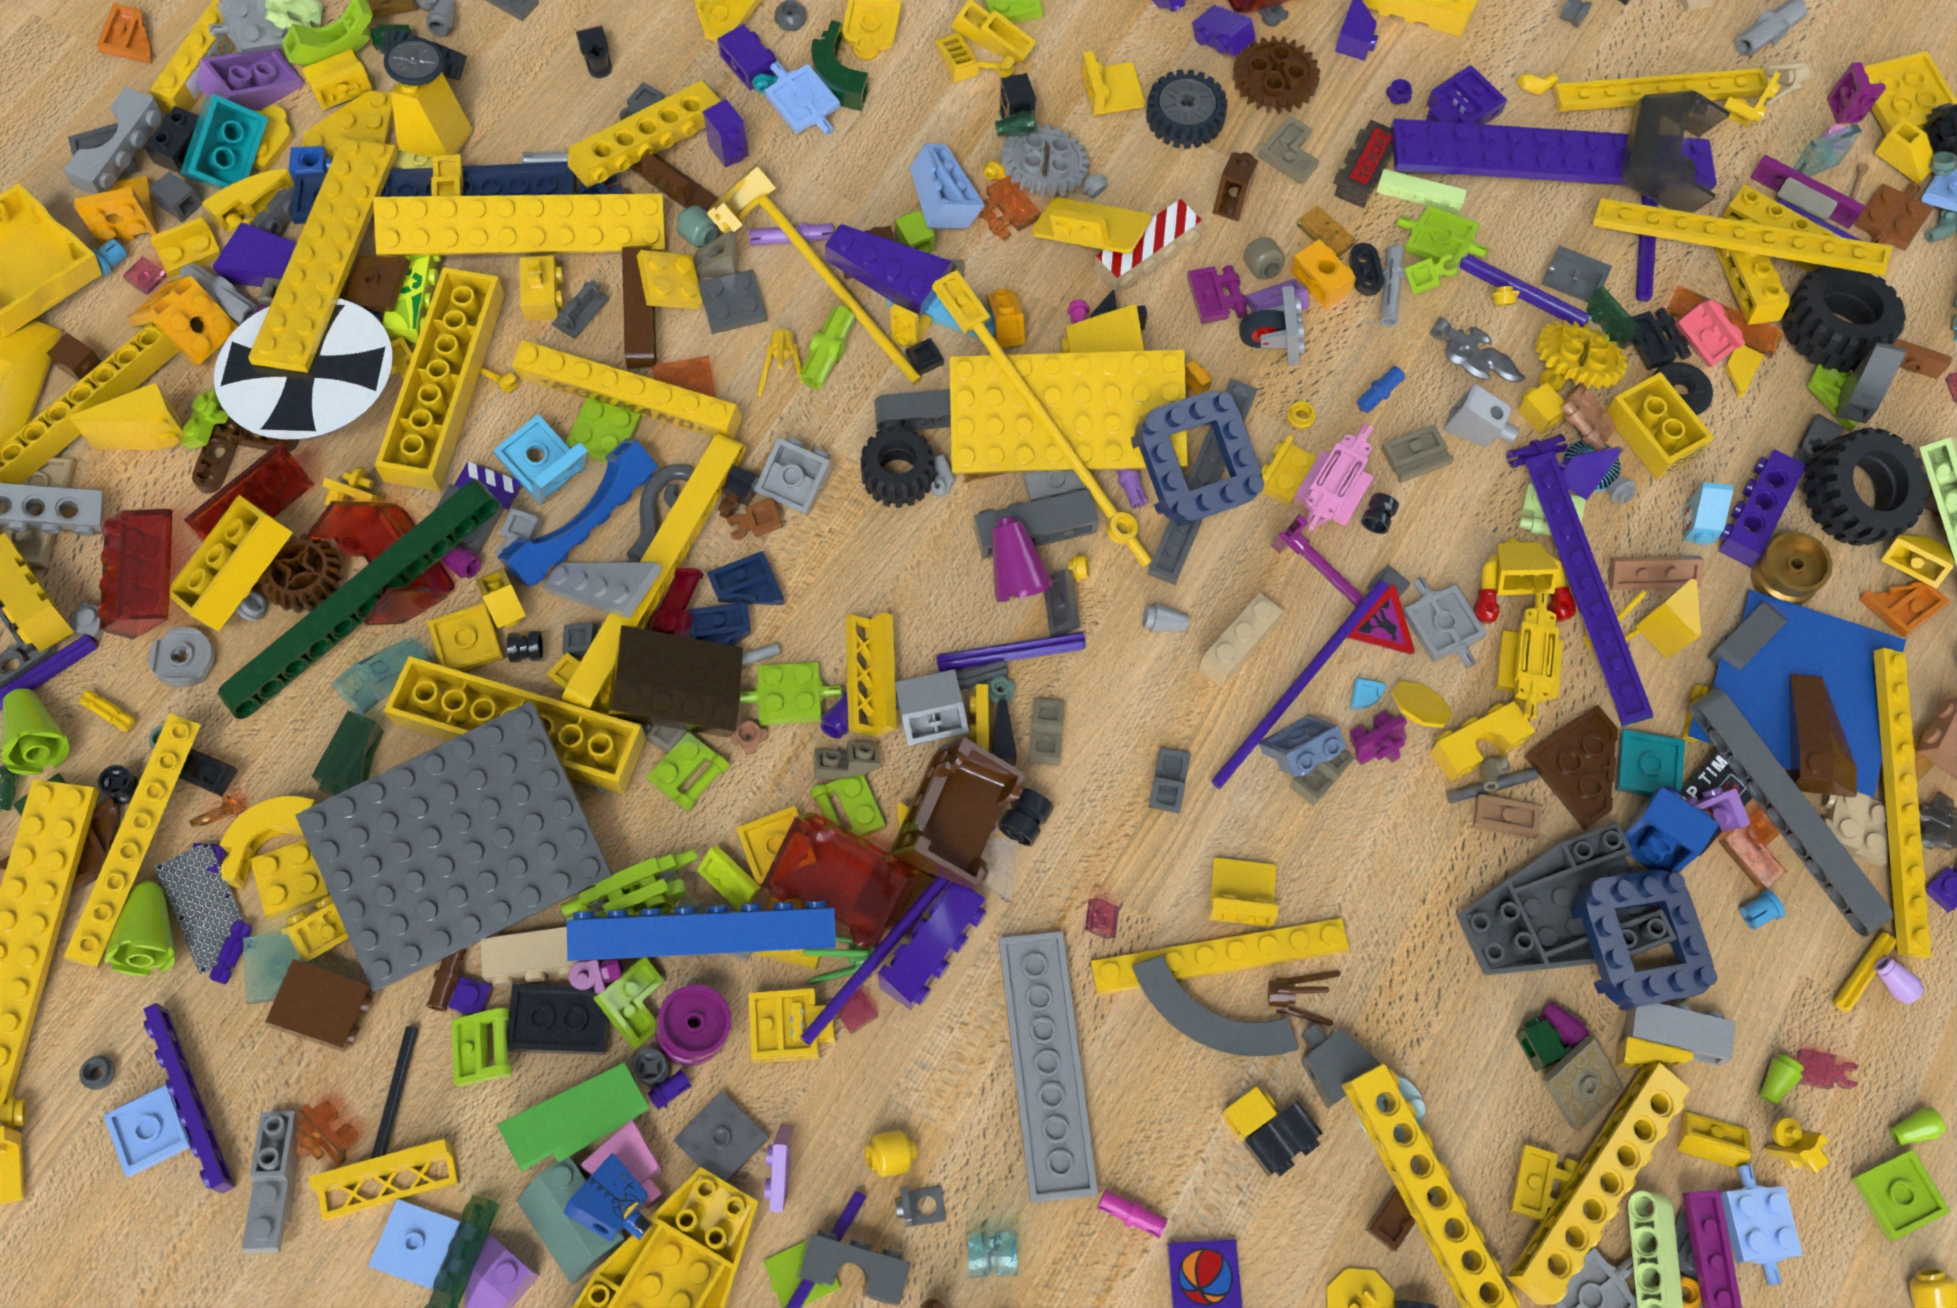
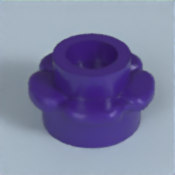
M1404 79L1394 80L1386 90V95L1390 97L1389 100L1394 104H1406L1412 98V86Z

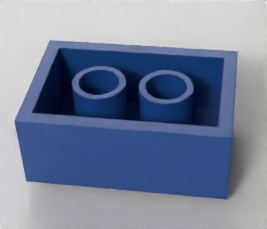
M1661 787L1631 817L1623 830L1632 849L1628 856L1650 871L1665 870L1670 873H1679L1701 854L1719 824L1712 820L1711 816L1704 810L1696 809L1685 802L1677 792Z

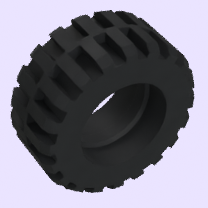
M1823 266L1809 272L1800 281L1790 298L1789 307L1782 317L1784 332L1787 333L1786 337L1789 343L1796 346L1795 351L1800 355L1804 354L1808 357L1809 362L1814 365L1815 363L1823 365L1822 368L1827 370L1838 369V372L1843 373L1852 370L1854 372L1876 342L1891 345L1895 343L1905 326L1906 313L1905 309H1903L1904 305L1901 297H1896L1897 291L1892 286L1886 285V280L1880 276L1877 278L1871 273ZM1835 314H1839V315H1841V316H1843V317L1849 319V320L1852 321L1853 323L1847 322V321H1845V320L1839 318V317L1836 316Z
M1862 428L1823 444L1817 452L1813 453L1809 459V464L1811 465L1805 469L1804 477L1807 478V482L1803 483V493H1807L1808 499L1805 500L1807 509L1811 508L1814 514L1811 517L1815 523H1821L1823 526L1821 529L1829 536L1834 534V539L1842 543L1848 542L1853 546L1870 545L1901 535L1917 523L1918 516L1922 515L1926 505L1923 501L1927 500L1928 489H1925V483L1928 482L1927 474L1922 472L1921 466H1923L1920 458H1916L1913 454L1915 450L1910 444L1905 445L1902 443L1904 439L1898 435H1889V431L1880 428ZM1856 465L1868 473L1875 485L1877 500L1874 509L1862 501L1855 489L1853 475Z

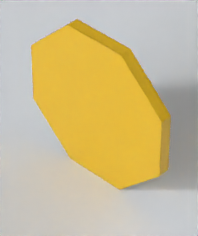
M1399 681L1390 693L1400 712L1405 714L1406 718L1415 724L1443 728L1452 716L1443 697L1422 683Z
M1345 1268L1326 1287V1308H1393V1301H1395V1291L1376 1270Z

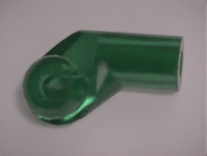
M4 765L0 766V809L10 811L20 774L9 771L7 766Z

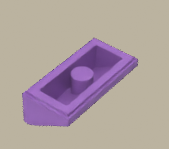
M1291 279L1251 293L1245 297L1251 312L1282 306V287L1294 286L1295 297L1300 296L1301 310L1309 307L1308 289L1296 279Z

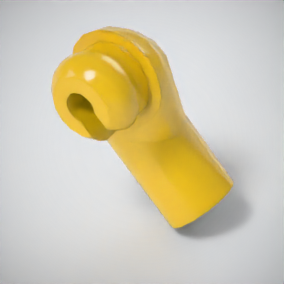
M992 160L984 165L983 175L986 179H997L1017 186L1020 184V182L1011 183L1012 176H1005L1006 168H1003L1001 163Z

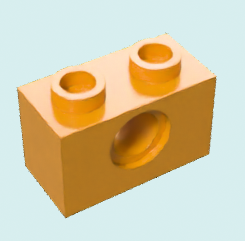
M1320 239L1295 254L1290 268V272L1308 289L1310 294L1325 310L1350 294L1356 279L1352 269L1344 265L1337 258L1333 249L1326 246Z

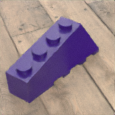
M951 881L930 907L928 913L931 917L929 920L922 918L913 928L909 937L911 940L909 945L901 943L893 954L894 957L890 963L891 967L889 968L884 964L878 971L879 989L909 1010H912L916 1003L921 1006L931 992L928 986L935 977L940 979L950 965L947 960L954 951L959 953L967 943L969 937L966 934L972 925L977 928L987 914V911L984 910L986 899L974 890Z

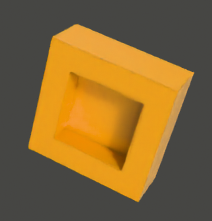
M1195 360L1185 364L1186 385L1193 394L1198 395L1209 392L1211 377L1206 368L1200 367Z

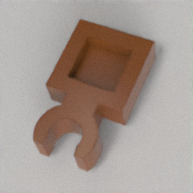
M772 497L744 507L747 514L745 516L732 515L727 518L730 526L740 524V528L737 531L731 532L734 540L743 539L749 531H752L754 536L758 537L783 528Z

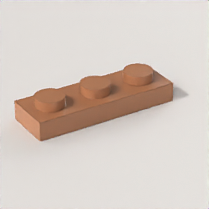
M1701 556L1611 558L1609 587L1612 590L1680 588L1690 579H1696L1697 588H1701L1704 559Z

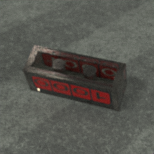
M1370 120L1366 129L1361 128L1354 142L1357 146L1355 149H1349L1344 161L1346 167L1345 169L1340 168L1333 182V184L1337 185L1335 197L1365 208L1381 177L1383 169H1385L1393 154L1391 128L1373 120Z

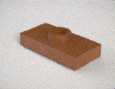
M1897 339L1893 344L1895 347L1906 349V354L1899 367L1910 372L1938 379L1950 365L1952 357L1900 339Z

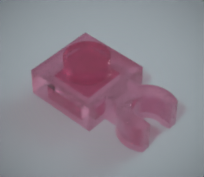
M1807 1049L1797 1051V1062L1804 1067L1801 1073L1803 1078L1797 1084L1828 1090L1834 1087V1081L1843 1089H1852L1858 1086V1082L1850 1081L1845 1077V1070L1853 1072L1858 1069L1857 1064L1844 1062L1836 1065L1835 1055Z

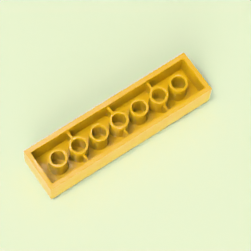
M446 267L442 268L374 465L383 482L441 492L505 297L498 276Z
M408 656L384 708V713L393 725L449 741L532 701L540 714L568 777L620 794H625L647 739L642 726L411 656Z

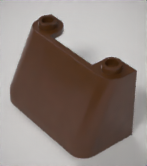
M965 737L942 745L929 762L893 843L891 856L970 889L979 887L988 875V869H986L987 862L981 858V855L1002 806L1007 805L1011 801H1017L1024 789L1022 783L1026 774Z

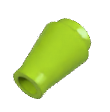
M1779 1054L1776 1059L1771 1060L1759 1096L1768 1103L1778 1106L1784 1096L1803 1078L1801 1073L1804 1067L1794 1059Z
M1921 1107L1896 1126L1889 1128V1133L1898 1147L1940 1139V1134L1946 1132L1942 1117L1933 1107L1928 1109Z

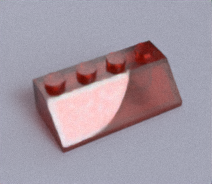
M279 442L194 510L184 521L188 529L202 544L238 495L274 518L310 489L314 483L284 444Z
M167 508L122 510L105 521L102 527L104 547L101 553V562L103 563L102 577L99 582V589L101 590V604L98 608V618L100 619L99 631L133 640L169 620L173 510Z

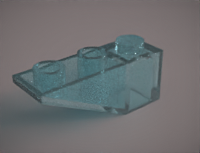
M411 636L355 663L330 684L340 698L360 718L393 691L408 656L424 661H429L432 657Z

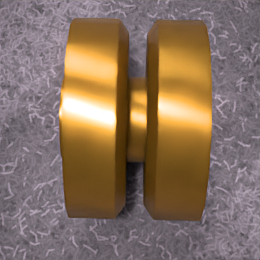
M1797 531L1787 532L1774 538L1767 546L1761 557L1752 566L1751 579L1754 589L1758 593L1801 606L1807 603L1826 584L1832 575L1833 562L1829 551L1818 539L1806 533Z

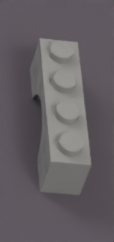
M127 87L122 90L110 106L118 120V128L115 135L107 143L97 148L79 149L63 170L74 187L90 194L108 192L113 188L115 181L122 171L129 166L131 159L138 149L144 145L146 138L154 127L160 123L163 114L154 98Z

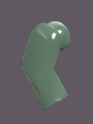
M1943 209L1938 219L1937 227L1926 230V241L1933 243L1952 236L1957 228V212Z

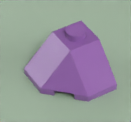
M487 1231L464 1258L465 1308H513L539 1275Z

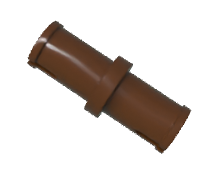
M467 949L443 959L439 970H435L433 975L435 982L429 1000L426 1003L429 1009L439 1012L447 1011L454 985H457L460 979L458 973Z

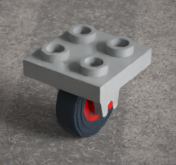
M1294 286L1282 287L1283 305L1255 311L1246 315L1240 322L1239 334L1242 342L1250 347L1286 348L1288 366L1300 365L1299 354L1305 353L1304 327L1301 319L1300 296L1295 297Z

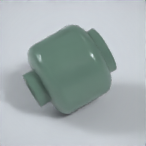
M694 205L680 211L677 216L676 229L678 235L694 247H703L716 239L718 226L707 215L706 210L698 205Z

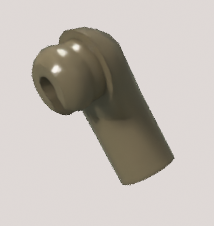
M1491 757L1482 762L1480 771L1485 791L1492 792L1499 788L1498 777L1501 776V773H1506L1510 770V763L1507 757Z

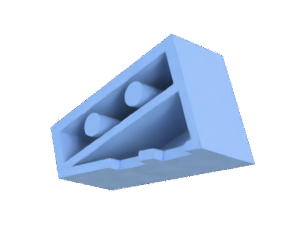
M926 143L910 166L927 228L968 229L985 204L947 145Z

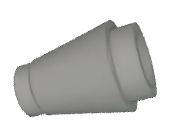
M440 0L427 15V28L432 34L445 36L451 32L456 6L454 0Z
M1158 603L1153 605L1147 604L1143 613L1142 626L1149 629L1150 632H1185L1188 627L1189 615Z

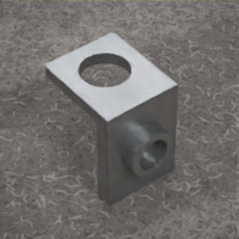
M907 1186L900 1187L902 1197L895 1198L897 1218H904L906 1227L946 1221L941 1187L908 1191ZM925 1196L933 1198L937 1204L935 1213L927 1217L922 1216L917 1210L918 1201Z

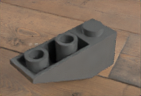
M1876 342L1841 387L1837 417L1866 424L1878 410L1906 354V349Z

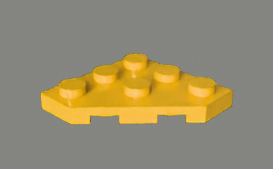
M693 0L704 37L718 43L717 39L745 24L761 2V0Z
M366 91L304 132L301 147L324 146L329 157L334 158L342 138L389 144L394 118L391 92Z

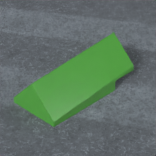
M622 1063L498 1123L497 1126L521 1171H524L552 1153L557 1161L561 1162L650 1108L631 1070L625 1063Z

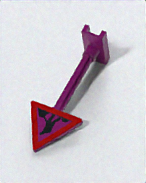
M1299 514L1285 532L1282 531L1277 536L1271 546L1278 553L1290 547L1297 555L1301 554L1343 596L1357 607L1364 596L1309 545L1310 541L1301 533L1308 522ZM1391 585L1347 638L1412 655L1415 650L1396 586Z

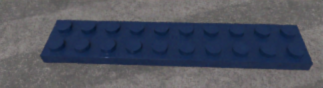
M568 161L463 166V196L575 195L576 175L567 166ZM433 168L391 169L380 197L432 196L431 177H433ZM327 172L296 174L291 218L294 224L306 223ZM374 213L370 221L374 220Z

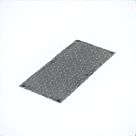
M208 841L154 866L200 975L212 970L213 966H217L218 962L216 959L227 936L230 937L232 934L229 931L233 922L236 920L244 922L228 883L221 878V867ZM218 863L217 873L205 870ZM249 935L248 939L245 938L243 941L246 944L241 955L255 949V945Z

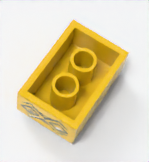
M1661 372L1615 396L1606 410V413L1612 417L1617 427L1616 430L1656 480L1702 456L1715 439Z

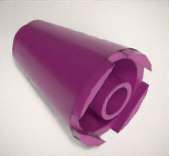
M1014 516L996 520L997 526L992 527L994 596L996 602L1010 601L1009 596L1011 595L1019 599L1047 591L1050 589L1049 587H1054L1053 579L1022 521L1015 520Z

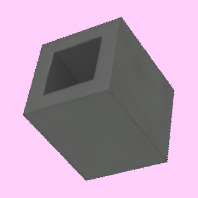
M170 171L156 181L149 189L158 205L182 223L202 206L194 189Z

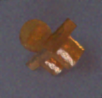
M328 1100L313 1109L309 1104L301 1108L299 1113L303 1117L299 1122L304 1129L295 1135L301 1142L296 1149V1153L300 1158H305L312 1154L316 1160H320L326 1153L337 1166L341 1165L346 1161L347 1151L358 1141L357 1131L348 1123L335 1132L330 1129L328 1125L338 1119V1112Z

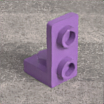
M1721 786L1702 792L1704 798L1698 801L1696 797L1684 800L1696 809L1702 810L1711 806L1714 818L1722 832L1751 824L1736 788L1723 791Z

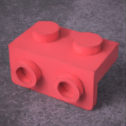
M1712 299L1700 302L1675 322V325L1708 367H1713L1734 349L1740 348L1745 344V341L1742 339L1743 334L1735 324L1729 322L1725 316L1726 312L1723 306Z

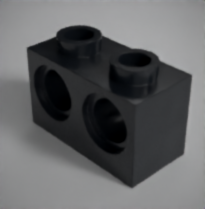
M1023 73L1001 78L999 114L1007 137L1009 133L1015 134L1016 128L1024 131L1026 124L1031 129H1034L1036 97L1028 74Z

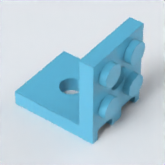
M539 414L493 449V454L540 506L553 492L559 491L567 485L569 479L578 472L581 473L585 470L588 452L580 442L570 449ZM534 448L539 449L543 452L544 458L540 462H532L527 458V452Z

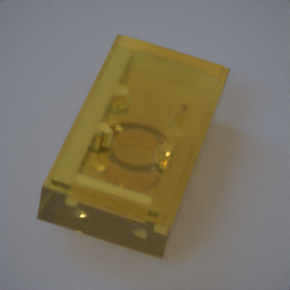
M1318 205L1297 220L1296 225L1314 242L1320 239L1326 246L1331 247L1337 258L1355 245L1356 239Z

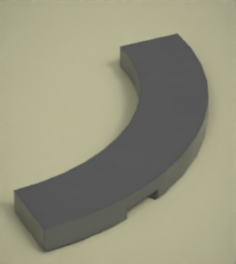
M1163 955L1131 966L1138 984L1150 1003L1153 1004L1169 1024L1192 1040L1214 1050L1243 1056H1272L1299 1050L1288 1018L1264 1023H1247L1224 1018L1201 1006L1174 979Z

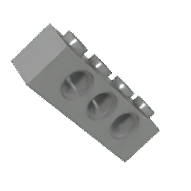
M0 483V503L8 502L12 504L8 512L0 513V526H8L9 530L26 532L28 528H37L49 534H60L61 530L74 531V534L80 536H93L94 532L102 533L104 494L100 490ZM33 505L45 507L41 515L33 516L28 513ZM67 507H74L78 510V513L72 518L61 516V512Z

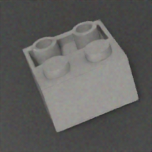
M955 669L894 682L908 746L969 733Z

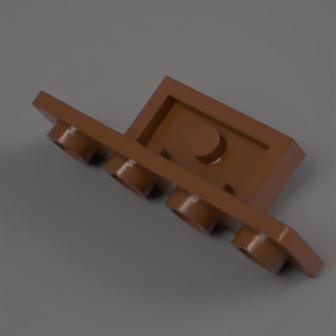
M647 153L641 158V161L629 167L684 208L698 205L708 211L718 199L657 154L651 155Z

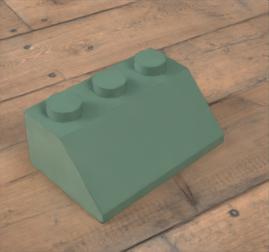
M569 1156L561 1162H555L541 1172L516 1201L573 1286L604 1263L627 1238L621 1231L613 1241H608L563 1213L571 1197L588 1180L576 1161Z

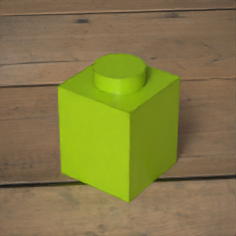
M920 210L906 213L895 220V237L900 244L926 253L935 251V234L931 228H927L925 218Z

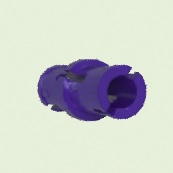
M1562 434L1542 441L1533 440L1527 446L1507 451L1506 459L1518 457L1508 461L1509 466L1514 469L1524 465L1526 459L1551 451H1554L1555 454L1566 452L1568 444L1556 446L1557 443L1566 441Z

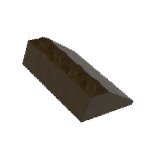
M621 625L606 715L622 720L729 738L736 731L740 704L743 648Z

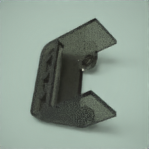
M1696 91L1644 95L1634 104L1621 171L1626 184L1671 210L1693 213L1714 200L1716 197L1715 193L1695 182V164L1690 158L1681 154L1685 130L1699 137L1728 118L1730 112Z

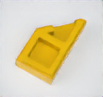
M1745 345L1732 351L1724 367L1728 378L1732 379L1736 388V396L1740 399L1745 395L1764 357V354Z

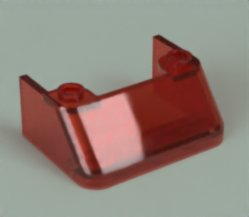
M331 501L307 535L310 539H334L342 553L347 556L364 557L369 564L415 527L416 524L405 509L394 503ZM439 560L407 587L388 588L363 622L365 625L404 624L445 600L455 588L454 581Z

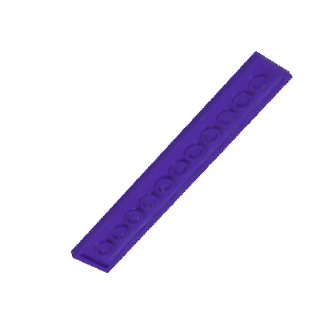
M1394 118L1391 123L1395 170L1634 186H1645L1646 183L1650 182L1651 184H1658L1659 187L1713 190L1717 185L1710 139Z

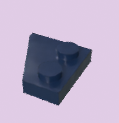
M763 551L707 572L718 602H747V604L762 605L785 604L783 595Z

